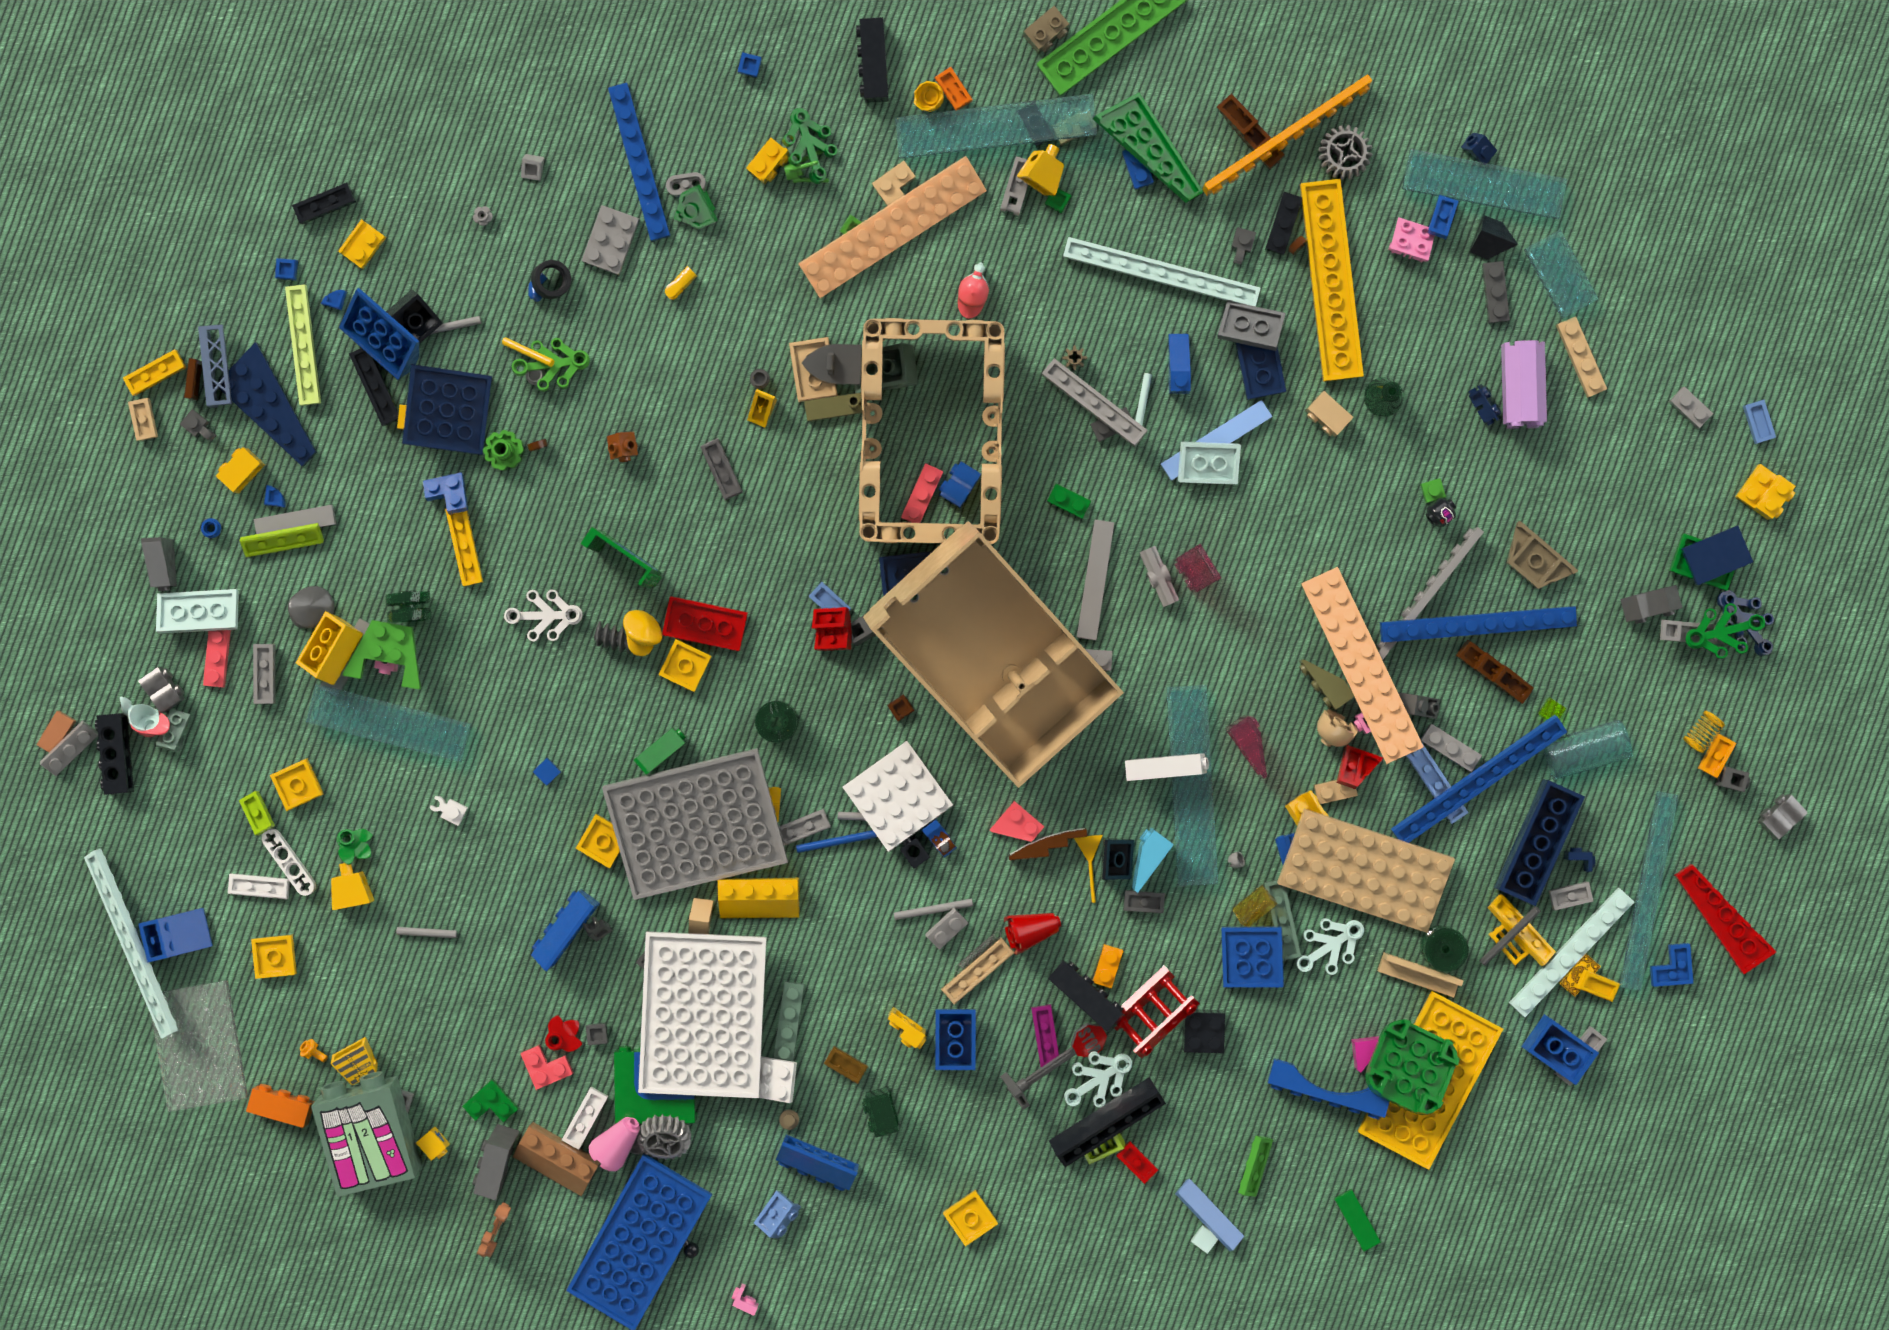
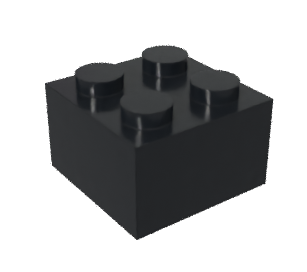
M1196 1009L1193 1014L1183 1019L1182 1050L1184 1052L1224 1054L1225 1012L1223 1010Z

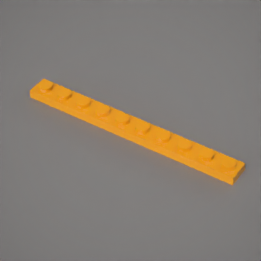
M1367 74L1206 182L1202 189L1206 196L1211 193L1213 195L1223 189L1224 184L1227 182L1231 184L1240 177L1239 174L1245 171L1247 173L1256 166L1255 163L1260 160L1262 162L1266 161L1272 156L1273 151L1284 149L1289 144L1288 141L1293 138L1297 140L1304 135L1306 129L1309 127L1311 129L1315 128L1321 123V119L1324 117L1330 118L1342 105L1343 107L1348 106L1353 102L1355 96L1366 94L1370 90L1369 87L1372 83L1370 76Z

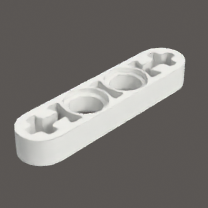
M269 829L262 834L264 846L297 892L303 896L312 894L316 889V882L282 834L276 829ZM268 834H275L276 837L274 838V841L276 842V844L282 843V845L276 847L274 850L273 847L276 846V844L273 841H268ZM282 848L288 852V857L285 860L280 859L278 856V852ZM292 865H297L300 869L297 876L290 873ZM305 875V878H302L304 883H310L309 891L303 890V882L301 880L297 882L296 879Z

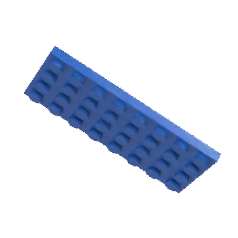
M643 1154L566 1291L627 1328L636 1330L709 1202L712 1193L648 1155Z

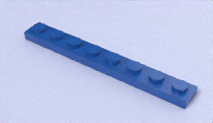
M628 83L609 87L608 90L650 240L652 242L670 237Z

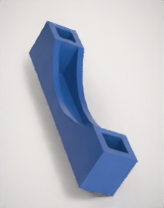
M1276 1058L1273 1059L1267 1080L1271 1084V1088L1280 1091L1286 1088L1293 1095L1302 1096L1303 1093L1309 1095V1099L1321 1102L1323 1099L1329 1101V1105L1340 1108L1343 1105L1349 1107L1348 1110L1360 1114V1111L1367 1112L1368 1116L1374 1119L1385 1118L1389 1101L1374 1094L1369 1087L1350 1093L1328 1091L1308 1081L1293 1063Z

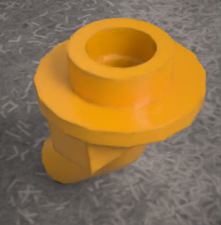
M313 1039L304 1041L300 1046V1055L302 1057L310 1059L313 1056L323 1063L328 1059L326 1054L317 1049L318 1044Z

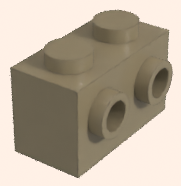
M1053 6L1023 31V37L1038 54L1042 51L1045 53L1053 46L1052 42L1057 38L1061 40L1068 34L1069 23L1058 9Z

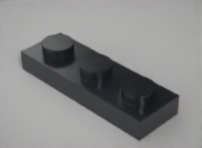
M346 182L293 204L292 207L299 224L303 225L356 203L349 184Z
M1283 192L1265 250L1284 256L1299 212L1302 197Z

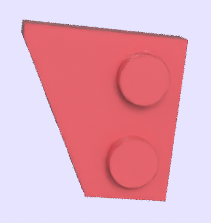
M1013 801L990 828V831L1032 842L1044 826L1018 803Z

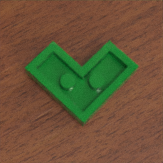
M494 1079L462 1106L475 1121L489 1108L502 1122L506 1121L519 1109Z

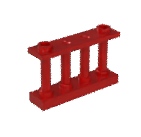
M1165 966L1121 1005L1124 1008L1122 1012L1126 1015L1114 1028L1117 1031L1122 1028L1136 1043L1137 1047L1133 1051L1140 1058L1149 1055L1153 1048L1185 1017L1193 1014L1200 1004L1192 995L1187 999L1172 983V979L1175 976ZM1165 987L1181 1004L1173 1013L1157 996L1158 992ZM1149 1001H1152L1167 1018L1159 1026L1143 1010V1006ZM1134 1015H1137L1152 1031L1144 1040L1128 1023Z

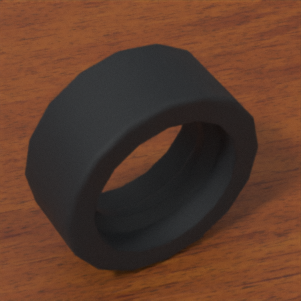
M557 260L542 262L536 266L531 277L532 287L535 292L546 299H555L565 294L570 288L572 280L567 266ZM546 268H554L562 276V285L556 291L546 290L540 282V275Z

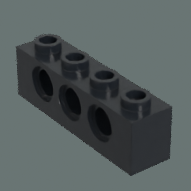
M124 713L97 715L95 729L98 732L99 738L97 740V749L100 751L98 766L99 770L102 771L101 790L104 792V795L134 792L127 716ZM110 729L115 733L113 739H110L108 735ZM112 749L117 753L115 759L110 755ZM114 769L118 771V777L116 779L112 776V771Z

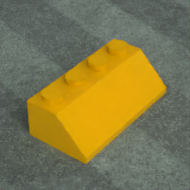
M799 878L719 879L718 905L720 918H799Z

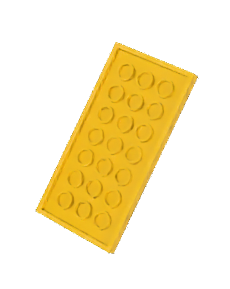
M1433 991L1429 994L1414 1025L1443 1039L1452 1041L1457 1051V1056L1460 1058L1459 1065L1455 1067L1442 1102L1444 1103L1440 1109L1433 1113L1418 1115L1389 1102L1385 1118L1374 1119L1366 1113L1357 1130L1358 1133L1428 1170L1503 1031V1028Z

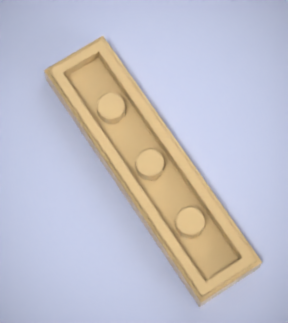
M1001 937L941 990L953 1004H956L1013 955L1014 951Z

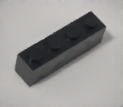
M883 17L859 19L860 25H856L857 38H861V45H857L858 58L862 57V65H858L859 77H863V85H860V97H864L865 103L888 102Z
M1063 960L1048 979L1106 1032L1110 1033L1126 1015L1122 1012L1124 1008L1116 1001L1112 1003L1107 998L1109 994L1101 987L1099 989L1095 988L1092 985L1094 981L1086 974L1082 976L1078 972L1080 968L1072 961L1068 963Z

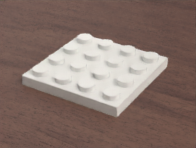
M908 741L843 786V789L888 852L953 806Z

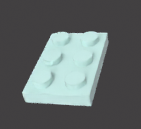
M1181 442L1178 482L1238 484L1241 445L1234 443Z

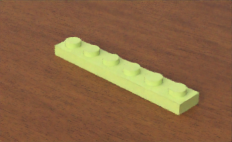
M305 284L285 287L299 405L321 404L307 286Z

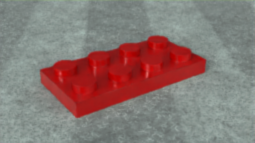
M670 596L662 635L740 651L748 612Z

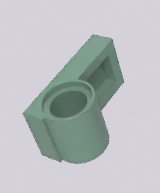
M171 709L167 717L170 722L169 731L166 734L159 735L156 746L178 753L183 746V735L191 715Z

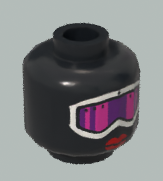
M1438 498L1427 507L1426 517L1434 527H1444L1456 517V505L1451 499Z

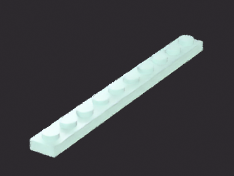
M1068 237L1063 258L1255 307L1260 292V287Z
M101 849L94 850L85 856L84 859L160 1038L163 1039L178 1031L176 1021L169 1010L168 1003L161 991V986L153 972V967L149 962L147 963L144 947L132 923L130 913L123 902L122 894L118 890L114 876L109 869L106 857Z

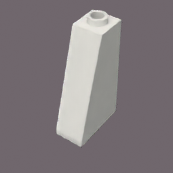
M1205 753L1125 761L1127 781L1205 774L1207 773L1206 769H1209V761L1205 757Z

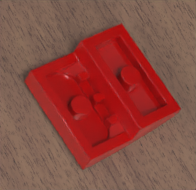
M847 607L814 609L812 629L816 630L814 650H851L852 628L849 609Z

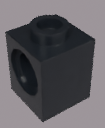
M909 837L901 843L903 847L900 850L913 869L930 858V855L917 837L914 839ZM911 846H917L920 853L918 856L913 857L908 853V849Z

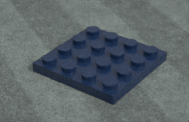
M411 364L402 444L483 455L492 376Z

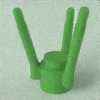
M820 150L816 151L817 156L824 153ZM808 155L802 157L800 163L809 160ZM818 161L802 165L799 163L796 166L790 163L784 165L787 180H793V183L812 182L810 178L800 176L803 175L802 169L817 165ZM825 179L823 182L827 183L829 179Z

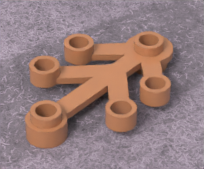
M503 1202L498 1206L494 1214L496 1219L493 1223L492 1233L485 1232L476 1254L489 1258L492 1256L497 1246L494 1238L502 1222L506 1221L511 1211L508 1204Z

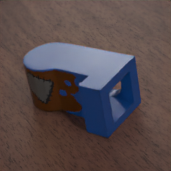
M937 818L922 828L924 834L944 858L957 849Z

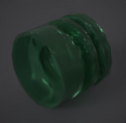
M771 701L764 704L758 710L755 716V726L763 739L779 743L790 739L796 733L799 726V717L791 704L785 701ZM780 717L781 719L779 720V722L781 723V725H776L774 727L772 725V718Z

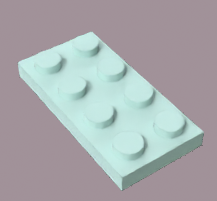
M237 589L157 593L156 632L163 634L238 629L239 591Z

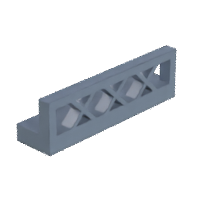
M224 325L199 326L206 405L209 408H217L218 405L232 404ZM210 330H219L220 337L215 343L211 341ZM215 348L221 351L222 354L217 363L213 361L212 351ZM217 368L221 369L224 373V377L219 383L215 381V370ZM219 387L226 391V400L218 401L217 390Z

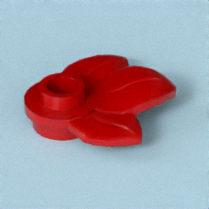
M559 1015L553 1017L548 1024L549 1033L545 1038L546 1046L553 1051L563 1049L564 1051L571 1052L578 1049L582 1045L581 1040L576 1037L579 1030V1021L567 1020L563 1022ZM557 1037L559 1043H553L552 1038Z

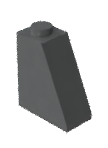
M163 537L141 538L150 587L158 588V591H170V587H177L174 539Z

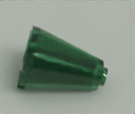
M1380 377L1374 379L1365 389V405L1376 416H1391L1403 404V389L1392 378Z

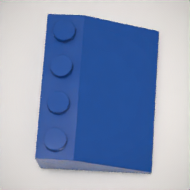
M357 288L339 328L399 380L410 372L411 364L416 365L419 359V340L360 288Z

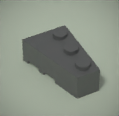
M497 1124L489 1139L484 1140L481 1148L484 1154L483 1157L480 1156L477 1163L479 1173L475 1174L472 1185H475L473 1194L497 1200L505 1181L510 1155H513L514 1151L513 1144L519 1135V1130Z

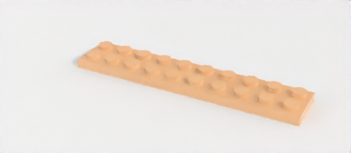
M965 156L798 264L819 298H821L987 190Z
M1336 567L1301 583L1386 765L1424 748L1339 568Z

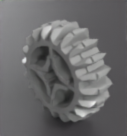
M1342 125L1338 127V131L1332 128L1331 134H1325L1326 140L1322 139L1320 142L1324 147H1319L1318 152L1324 154H1321L1318 159L1325 160L1321 166L1329 167L1326 170L1327 174L1331 170L1334 171L1333 178L1340 174L1341 180L1344 179L1345 174L1349 180L1352 179L1353 174L1358 177L1360 171L1364 172L1366 170L1364 165L1370 164L1367 158H1371L1373 154L1367 151L1372 149V145H1366L1370 139L1362 138L1365 134L1363 131L1357 134V127L1353 131H1350V125H1347L1345 131ZM1339 138H1348L1345 144L1332 143ZM1354 142L1358 145L1361 156L1358 155L1359 152L1354 150ZM1349 145L1347 156L1342 160L1343 150ZM1330 150L1337 156V163L1331 158ZM1345 161L1359 162L1352 167H1342Z
M663 1114L661 1117L654 1115L653 1118H647L646 1121L642 1122L637 1135V1141L640 1150H643L645 1155L650 1154L651 1158L657 1157L658 1160L660 1158L665 1160L671 1158L674 1160L676 1156L681 1157L691 1145V1131L689 1125H686L684 1120L679 1121L678 1117L672 1118L671 1114L668 1117Z

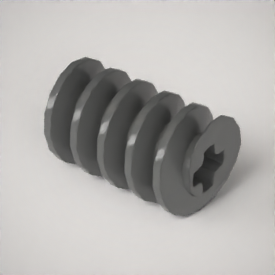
M601 621L598 622L594 635L596 646H601L603 643L604 648H608L611 644L612 650H616L619 646L620 652L626 649L627 654L632 653L628 648L624 627L617 631V625L609 629V623H606L603 628Z

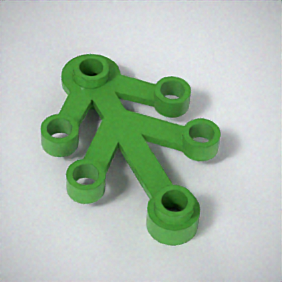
M560 338L552 339L551 348L554 351H561L568 356L567 358L558 357L545 348L542 342L536 340L532 342L531 349L555 361L554 365L549 367L539 361L527 363L523 359H516L512 363V371L517 376H524L528 371L549 369L545 376L537 382L538 390L545 392L549 389V383L562 367L570 366L565 374L557 379L558 387L566 389L569 386V380L575 372L588 367L590 358L585 351H573L563 344ZM555 342H559L561 344L559 347L553 346ZM535 345L541 346L539 350H535L533 347ZM578 358H582L584 360L582 363L576 362ZM519 366L524 367V370L521 372L516 369ZM560 380L567 381L565 385H561L559 382ZM545 382L547 386L545 388H541L539 386L540 383Z

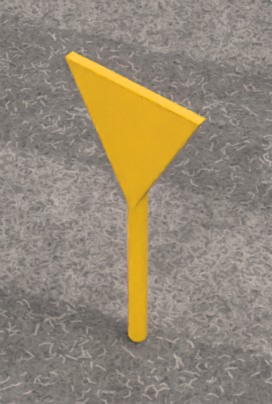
M1103 835L1074 838L1089 864L1092 903L1096 902L1092 861Z

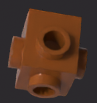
M620 432L607 436L611 460L619 459L620 463L631 461V457L638 455L634 432Z

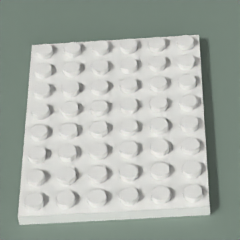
M646 932L638 1093L759 1098L767 937Z

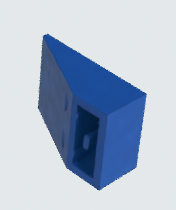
M204 908L138 924L147 963L213 946Z

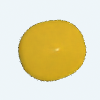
M632 610L626 613L623 619V627L627 636L628 648L636 656H646L652 651L653 646L662 640L660 625L652 615L645 611Z

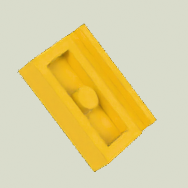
M361 219L338 252L364 269L386 237Z

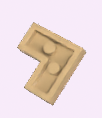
M902 161L874 181L872 185L888 206L904 196L901 188L914 180L916 176L906 162Z

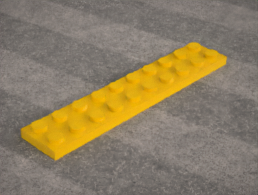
M1341 179L1301 183L1300 190L1323 382L1360 378L1364 374Z

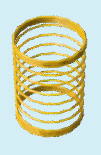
M1708 711L1703 712L1714 724L1721 728L1725 727L1724 722ZM1707 725L1709 727L1708 729L1715 732V734L1720 733V731L1716 732L1709 725ZM1705 729L1706 733L1710 734L1712 737L1715 736L1712 735L1707 729ZM1684 736L1683 739L1695 750L1704 753L1706 747L1704 749L1698 744L1696 737L1691 739ZM1702 737L1700 738L1701 740L1705 741L1707 744H1708V743H1712V741H1711V742H1707L1704 738H1702Z

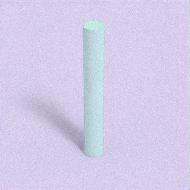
M1144 373L1135 419L1140 425H1143L1152 374Z

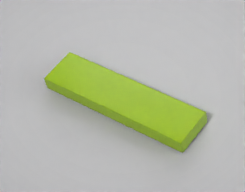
M319 523L244 536L240 537L239 541L245 557L321 544L324 542Z

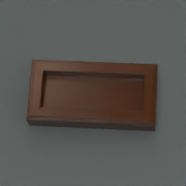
M189 358L184 398L189 400H198L202 361Z

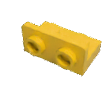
M770 137L746 167V170L764 184L767 181L771 182L777 175L776 170L780 165L783 167L788 162L789 150L783 148Z
M1312 791L1299 795L1285 805L1297 826L1304 808L1329 816L1323 810L1317 796Z

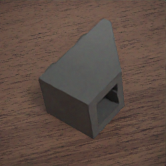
M1398 692L1409 715L1437 719L1440 699Z

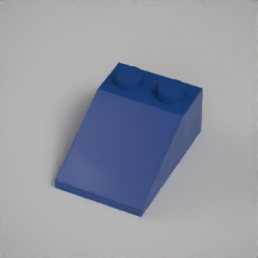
M1545 1014L1521 1046L1575 1085H1577L1599 1054L1595 1049Z

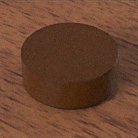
M1303 236L1298 237L1289 246L1288 251L1295 255L1305 246L1307 240Z
M546 439L527 444L530 452L548 446Z

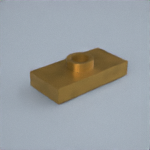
M835 1046L824 1062L826 1066L857 1084L868 1068V1065Z

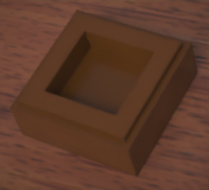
M904 694L887 705L897 721L914 712Z

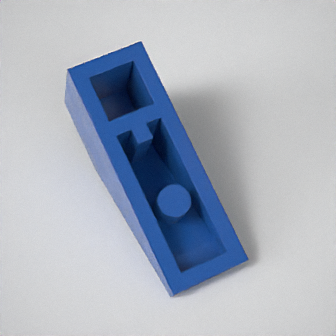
M1168 334L1169 394H1189L1191 391L1189 334Z

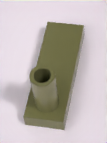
M861 393L804 401L807 421L862 413Z

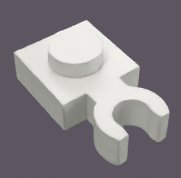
M435 796L434 799L438 800L440 805L439 807L431 805L430 809L442 811L441 818L459 826L468 807L452 799L445 803L441 796Z

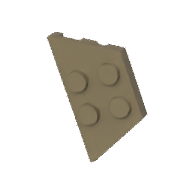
M1521 521L1516 523L1507 564L1536 589L1578 572L1573 565Z

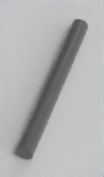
M1536 906L1533 907L1480 959V962L1486 966L1541 912L1540 909Z

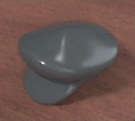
M319 586L303 588L293 595L288 603L290 619L299 628H314L318 625L325 611L331 614L334 612L332 596L326 589Z

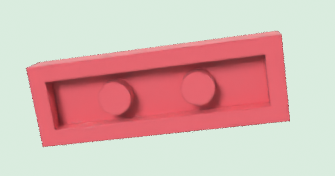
M925 463L903 511L902 519L911 523H921L943 471Z
M231 630L208 631L204 686L225 687Z

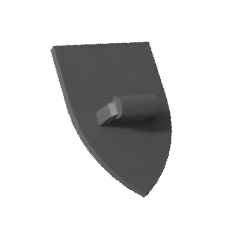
M826 345L810 353L803 360L802 364L809 373L824 382L860 385L862 345Z

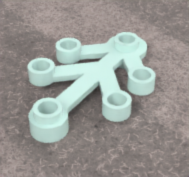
M1323 918L1320 921V927L1323 930L1333 929L1343 932L1337 937L1315 933L1311 929L1305 930L1303 937L1306 941H1319L1326 944L1308 956L1301 955V957H1298L1296 960L1298 969L1303 972L1310 971L1314 961L1331 951L1329 963L1326 964L1325 970L1330 975L1336 974L1338 971L1337 962L1340 947L1346 940H1348L1346 952L1342 954V960L1346 964H1351L1355 959L1353 954L1356 940L1360 939L1364 934V927L1359 921L1351 920L1346 924L1332 922L1328 918ZM1329 921V927L1324 928L1323 922ZM1353 926L1357 928V932L1354 934L1350 932ZM1308 932L1313 933V937L1311 939L1306 938V934ZM1350 954L1351 960L1346 961L1345 955ZM1303 959L1307 960L1306 966H1301L1300 964ZM1330 965L1335 966V970L1333 972L1328 971V967Z
M1096 1051L1091 1052L1088 1056L1090 1063L1093 1065H1098L1099 1063L1109 1065L1110 1067L1106 1070L1084 1067L1079 1062L1074 1063L1072 1071L1076 1076L1086 1075L1093 1078L1077 1089H1068L1064 1094L1066 1103L1070 1106L1078 1105L1083 1094L1099 1085L1097 1095L1093 1097V1102L1096 1107L1101 1108L1106 1103L1105 1094L1109 1077L1115 1073V1081L1109 1090L1113 1096H1120L1122 1094L1121 1086L1124 1074L1132 1068V1060L1126 1054H1118L1115 1058L1101 1056ZM1094 1055L1098 1056L1096 1061L1091 1060ZM1124 1060L1125 1064L1123 1066H1119V1062ZM1080 1066L1082 1068L1081 1071L1076 1072L1075 1068ZM1118 1087L1119 1091L1114 1093L1113 1089ZM1071 1093L1076 1094L1073 1099L1069 1098ZM1098 1098H1102L1103 1101L1101 1103H1096Z

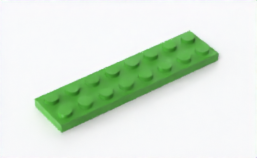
M1120 0L1040 60L1036 66L1061 97L1186 3L1187 0Z

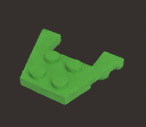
M372 620L346 666L343 676L362 679L366 659L404 665L402 687L421 690L413 627Z

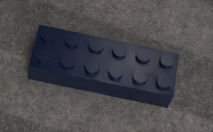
M1542 780L1494 888L1531 905H1537L1585 796L1552 781Z

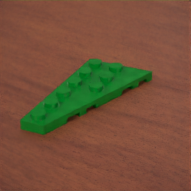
M1140 92L1092 118L1185 203L1203 193L1202 188Z

